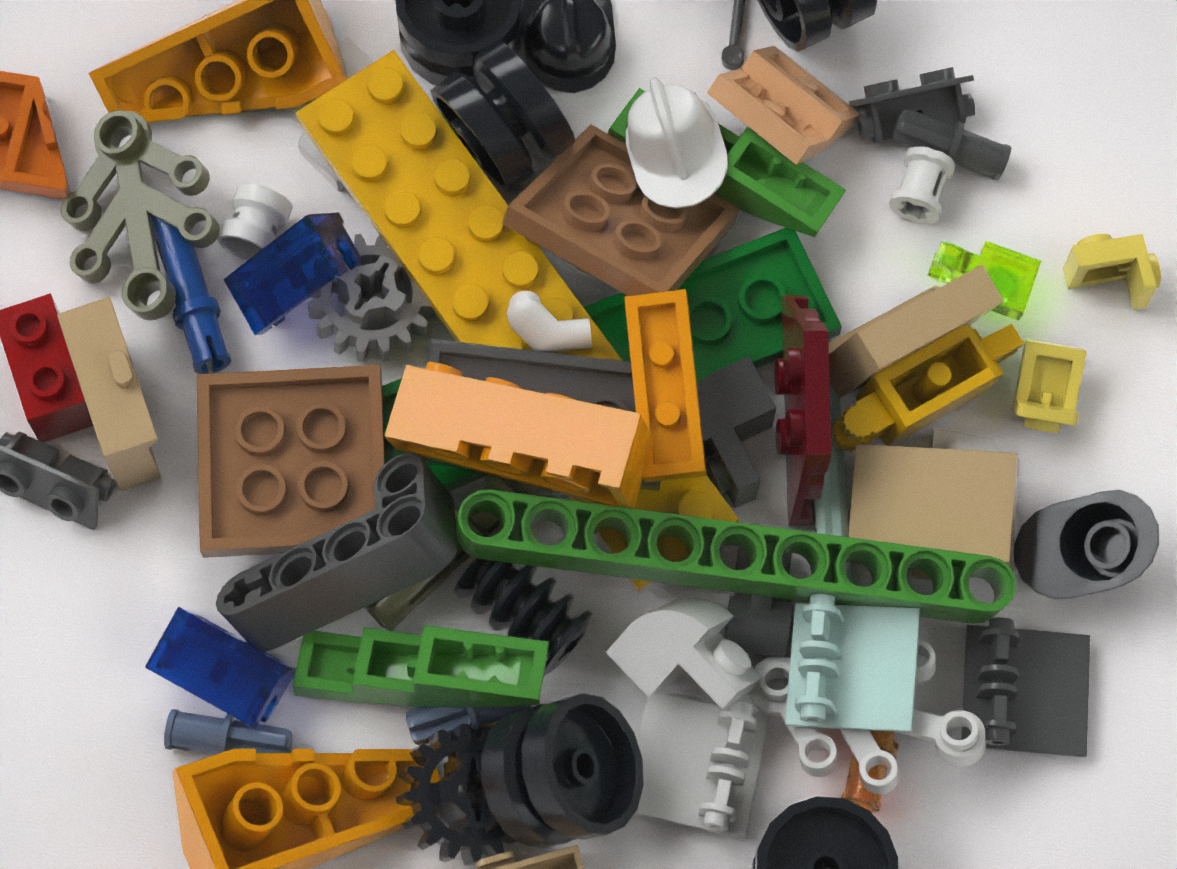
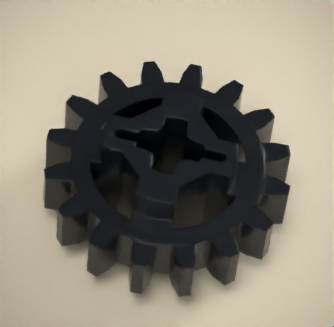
M461 724L452 730L451 738L444 729H441L429 736L431 748L420 744L410 752L411 757L419 766H408L399 772L398 777L410 784L411 788L410 791L397 796L396 803L411 806L413 815L409 816L402 825L404 829L420 826L424 833L417 846L421 850L435 843L441 845L439 861L446 863L453 860L461 851L464 865H472L481 859L482 851L487 857L504 853L502 841L508 844L517 842L503 831L497 821L485 833V827L490 826L489 814L491 811L482 786L481 755L488 732L492 729L490 727L480 730L474 738H472L468 724ZM448 756V762L443 764L444 776L440 781L430 783L436 766L443 758ZM462 785L463 791L473 792L475 797L473 803L467 797H459V786ZM435 812L448 823L449 828L440 821Z

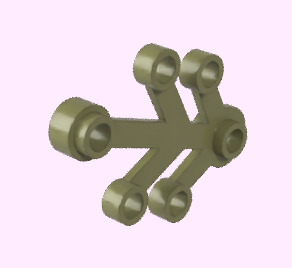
M112 111L103 116L95 127L94 141L98 153L97 159L77 190L66 196L61 205L63 219L73 228L79 231H87L94 228L85 243L79 245L72 252L69 262L70 268L87 283L102 281L108 275L111 268V261L107 253L126 225L134 272L129 275L123 284L122 299L124 304L138 317L144 320H157L168 315L173 309L176 291L173 283L160 272L150 215L178 229L182 237L196 248H206L212 245L219 236L220 226L218 221L206 209L200 207L191 209L144 184L141 163L169 175L171 183L187 196H195L203 192L209 184L210 174L208 169L196 157L191 155L180 156L153 142L151 127L139 114L132 111ZM131 135L130 139L123 146L119 147L122 139ZM196 169V174L192 180L182 182L183 176L187 171ZM117 173L119 190L102 215V209L97 200ZM88 204L84 215L75 218L76 210L80 206ZM200 221H206L205 229L197 235H192L194 226ZM97 256L95 265L89 270H84L85 262L90 257ZM156 291H160L158 298L147 306L149 296Z

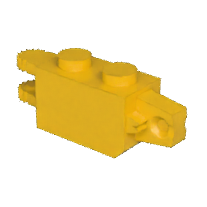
M1012 323L983 339L976 328L972 329L969 324L954 330L875 374L855 397L857 402L845 409L842 413L843 416L834 422L831 429L832 444H836L837 449L841 448L843 452L848 450L850 453L856 450V444H870L881 438L886 446H892L984 394L1004 375L998 363L1014 355L1018 348L1024 345L1023 340Z

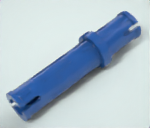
M150 215L154 238L166 276L173 283L176 291V307L173 309L172 316L176 327L184 331L193 360L194 372L197 374H208L206 363L209 361L211 362L213 373L223 370L232 361L230 353L227 352L217 320L221 310L217 299L209 295L195 247L182 237L178 229Z

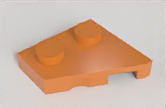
M0 71V189L65 199L71 191L40 78Z

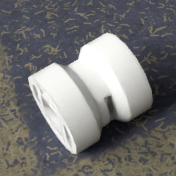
M251 183L240 184L231 202L234 209V218L223 223L217 238L218 243L225 250L242 259L257 263H270L274 259L279 246V241L275 234L279 228L287 224L293 209L292 203L285 196L268 187Z

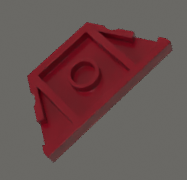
M807 295L782 296L783 358H776L774 365L776 395H784L785 418L777 419L775 440L777 454L786 455L788 526H813L815 521L813 499L821 498L825 473L828 471L832 455L828 330L824 323L820 322L817 311L815 309H808L809 298Z

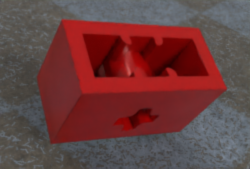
M51 293L0 310V338L20 401L30 427L38 441L43 443L93 426L57 317L60 311Z

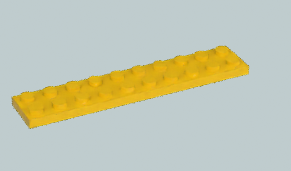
M394 50L295 112L298 123L456 342L533 350L511 329L506 316L509 300L512 296L520 291H531L540 297V303L558 321L585 318L590 320L592 349L550 353L622 361L539 246L502 224L508 204ZM708 476L664 480L660 483V491L639 489L634 509L731 522L739 521V518ZM567 495L573 501L595 503ZM601 529L595 533L609 554L620 553L626 549V542L623 536L616 530ZM663 537L657 541V549L666 560L681 562L688 558L687 549L679 539ZM627 578L637 593L654 583L652 581Z

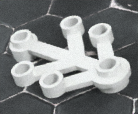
M918 639L917 655L925 656L928 662L924 666L916 668L915 683L929 680L934 675L937 667L933 647L928 642ZM773 656L761 661L754 667L763 678L749 692V696L758 710L767 715L782 717L785 722L788 685L782 690H773L768 687V683L776 678H787L789 680L790 657ZM914 709L912 733L897 732L934 742L938 756L945 763L954 767L973 765L981 759L986 749L985 728L982 721L973 713L963 710L951 711L942 717ZM787 726L799 748L800 763L807 774L813 777H825L836 769L838 765L837 748L835 742L829 736L818 733L816 728ZM954 727H967L971 731V734L963 740H955L948 735V732ZM839 729L859 764L861 782L864 788L878 795L892 791L899 781L896 759L890 753L880 750L870 730ZM816 748H823L830 753L825 761L819 763L812 762L807 758L808 754ZM876 765H884L891 770L890 774L881 780H875L868 776L869 770Z

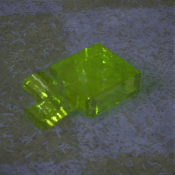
M941 241L927 276L943 283H949L983 264L1004 299V302L991 311L1019 321L1025 312L1041 261L985 241L979 255L968 252L957 245Z

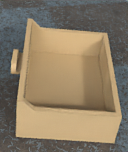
M983 264L941 287L935 285L829 342V381L838 398L840 399L866 385L875 374L964 325H972L1004 302Z
M107 297L57 314L103 457L120 490L123 491L161 478L151 448L159 440L111 298Z
M856 444L848 537L992 556L1001 559L1013 570V545L1019 476L1018 454L1011 452ZM852 561L853 563L862 564L857 561ZM912 569L913 578L931 580L923 571Z

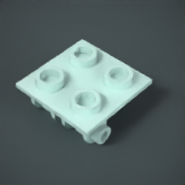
M821 593L810 595L809 604L795 603L785 726L912 733L920 608L835 605L834 596Z

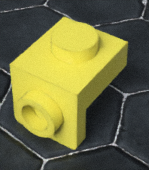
M1095 234L1085 237L1076 245H1073L1063 266L1068 289L1125 280L1133 310L1145 309L1152 299L1156 288H1159L1161 284L1159 261L1155 253H1148L1143 234L1113 239L1109 234Z
M1025 338L1012 404L1014 413L1017 416L1025 417L1024 427L1044 432L1060 433L1061 424L1077 425L1079 414L1076 411V405L1087 354L1085 349Z

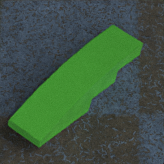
M638 88L608 130L609 135L626 144L629 110L634 101L646 91ZM718 123L727 151L728 170L722 185L715 194L740 207L741 211L762 220L816 237L843 197L846 189L803 162L797 165L794 164L750 128L746 127L739 137Z
M424 625L422 635L363 627L362 637L312 631L303 636L292 687L295 696L355 703L417 707L539 705L549 642Z

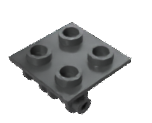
M1003 617L989 619V626L966 625L962 710L973 713L982 721L985 728L986 749L1074 757L1087 756L1090 635L1014 629V620ZM962 727L961 740L966 739L971 734L967 727Z

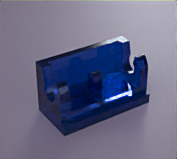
M339 212L304 216L223 279L254 335L265 334L272 328V325L277 327L285 320V315L334 278L348 271L347 267L352 270L361 263L358 250L344 228L343 223L345 222Z
M179 606L145 665V668L254 728L257 727L260 721L264 723L268 721L290 681L293 680L296 671L295 667L267 652L259 651L250 646L246 640L199 614Z

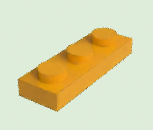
M683 289L625 296L636 413H641L653 439V445L651 444L642 475L643 480L646 483L707 476L687 291Z

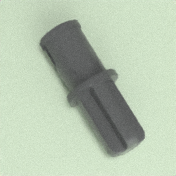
M904 109L901 112L893 131V139L896 142L909 147H928L941 151L951 157L955 164L990 176L997 181L1001 178L1007 166L1012 149L1010 145H1003L964 130V123L960 121L953 126L911 109Z

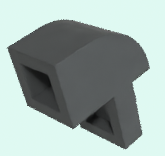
M750 356L713 372L697 385L705 458H709V460L705 461L707 476L720 494L727 492L734 508L755 500L761 481L741 442L772 428L777 409Z

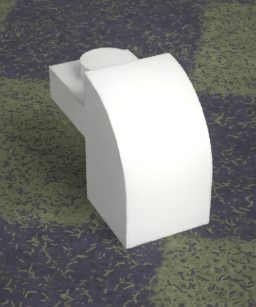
M698 597L679 598L642 615L633 621L606 651V654L648 697L674 684L686 671L723 709L747 695L763 678L751 666V660L744 649L735 642L726 640L719 633L734 615L721 605Z

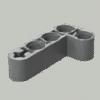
M415 453L397 455L380 469L374 483V510L232 577L222 587L217 596V611L256 651L266 652L442 571L452 561L457 551L454 500L450 492L419 455Z

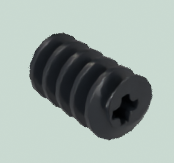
M475 558L457 581L454 594L458 598L464 599L473 595L471 608L478 615L492 611L489 625L494 631H502L510 627L507 636L548 641V659L544 676L551 673L581 641L593 613L586 610L574 618L567 615L574 596L569 593L553 602L549 598L556 584V580L553 577L537 585L531 582L538 566L524 565L517 569L513 565L514 563Z

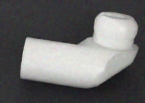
M531 291L517 292L509 300V308L506 315L509 325L533 350L557 352L592 349L589 318L558 321L540 303V297Z

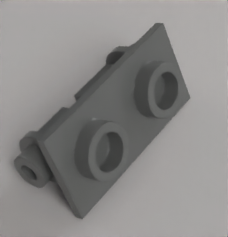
M950 67L919 74L921 86L900 90L898 79L863 86L865 98L849 101L851 107L864 105L866 116L857 118L861 139L872 138L874 143H879L882 140L893 138L896 121L904 109L920 110V113L951 125H955L958 121L965 124L966 117L975 116V103L971 93L962 94L960 83L974 81L973 75L955 78L954 68Z
M21 431L15 435L8 432L4 433L0 439V491L8 496L20 497L43 507L62 520L74 521L95 530L98 520L99 500L107 502L116 486V480L108 477V470L72 455L68 456L58 470L52 466L59 458V449L29 437Z

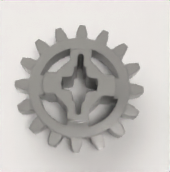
M361 233L355 234L353 249L347 251L343 245L336 242L332 245L333 262L323 258L317 259L315 262L316 274L320 278H311L307 282L308 296L314 298L307 302L308 315L310 319H320L316 324L317 336L320 339L335 335V353L340 355L349 346L355 347L357 361L364 363L369 350H377L381 360L386 362L389 361L391 346L397 345L406 354L411 351V333L425 338L428 333V321L424 317L435 316V311L391 250L387 248L380 235L377 237L375 245H366ZM401 278L405 281L411 292V304L406 301V295L397 290ZM382 290V299L374 296L375 293L379 294ZM333 292L338 294V301L346 305L344 307L345 314L342 318L333 306ZM361 296L370 300L362 305Z

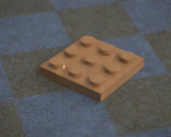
M591 124L575 139L576 142L563 151L507 207L502 222L503 225L627 296L677 290L734 226L741 209L715 193L707 200L693 207L673 209L655 204L644 196L636 181L626 144Z
M380 365L197 374L200 553L203 558L280 554L375 509V478L380 469L385 465L383 391Z

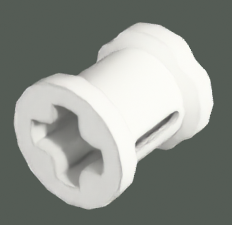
M928 147L909 148L904 160L906 171L900 189L894 191L889 201L891 210L901 218L920 224L937 222L942 212L939 199L945 181L951 179L956 165L953 159L941 151Z

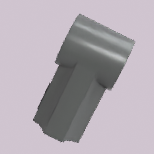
M738 547L735 570H744L749 567V558L746 552ZM792 553L782 556V564L788 574H790ZM734 592V596L730 595L727 610L734 616L725 626L724 638L738 644L746 653L786 657L792 603L787 602V599Z

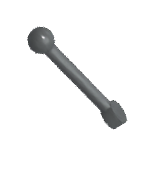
M734 0L729 45L723 49L721 55L723 66L729 70L740 68L744 62V51L740 47L745 0Z

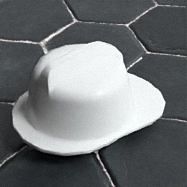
M657 77L651 78L650 90L644 92L634 101L628 113L626 146L635 178L644 196L655 204L673 209L693 207L707 200L722 185L728 170L727 151L717 118L710 105L700 99L692 90L683 85H663Z

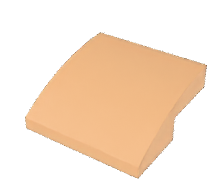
M776 46L753 50L741 69L719 74L707 91L709 96L796 165L805 162L829 147L857 123L858 117L862 116V114Z

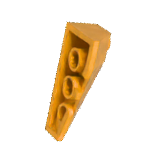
M236 0L88 73L108 113L117 110L132 111L142 116L147 122L177 120L188 116L222 113V115L237 114L248 110L276 108V110L296 108L322 96L348 79L331 20L321 0Z
M232 749L175 768L172 773L182 850L189 868L311 869L403 830L402 823L409 816L413 815L411 806L397 804L396 797L410 791L411 785L400 779L398 775L400 770L408 766H419L410 755L413 749H355L353 753H314V749H293L291 753H256V749ZM435 768L430 783H436L441 780L437 768Z

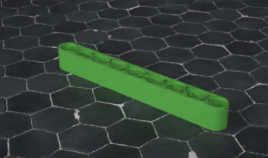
M478 490L468 495L461 503L456 522L457 541L461 549L468 555L479 559L809 602L810 595L821 593L834 596L835 605L920 608V617L971 624L984 623L996 616L1011 602L1017 588L1015 575L1011 568L1001 559L992 556L498 490ZM479 512H487L499 519L502 530L492 537H482L470 529L468 520L472 515ZM548 520L554 522L561 527L564 539L556 545L541 544L534 538L531 527L539 521ZM601 529L616 530L623 536L626 542V549L615 554L603 552L595 543L594 534ZM663 537L679 539L687 549L688 558L681 562L666 560L657 549V541ZM725 545L740 547L749 558V567L744 570L728 568L720 558L719 549ZM787 553H796L804 557L810 565V577L802 579L792 577L783 567L782 556ZM857 561L864 564L871 573V586L860 587L849 581L845 574V563ZM917 569L930 577L933 584L931 595H922L911 589L907 582L908 570ZM978 577L990 584L994 593L993 603H983L973 597L969 590L970 578Z

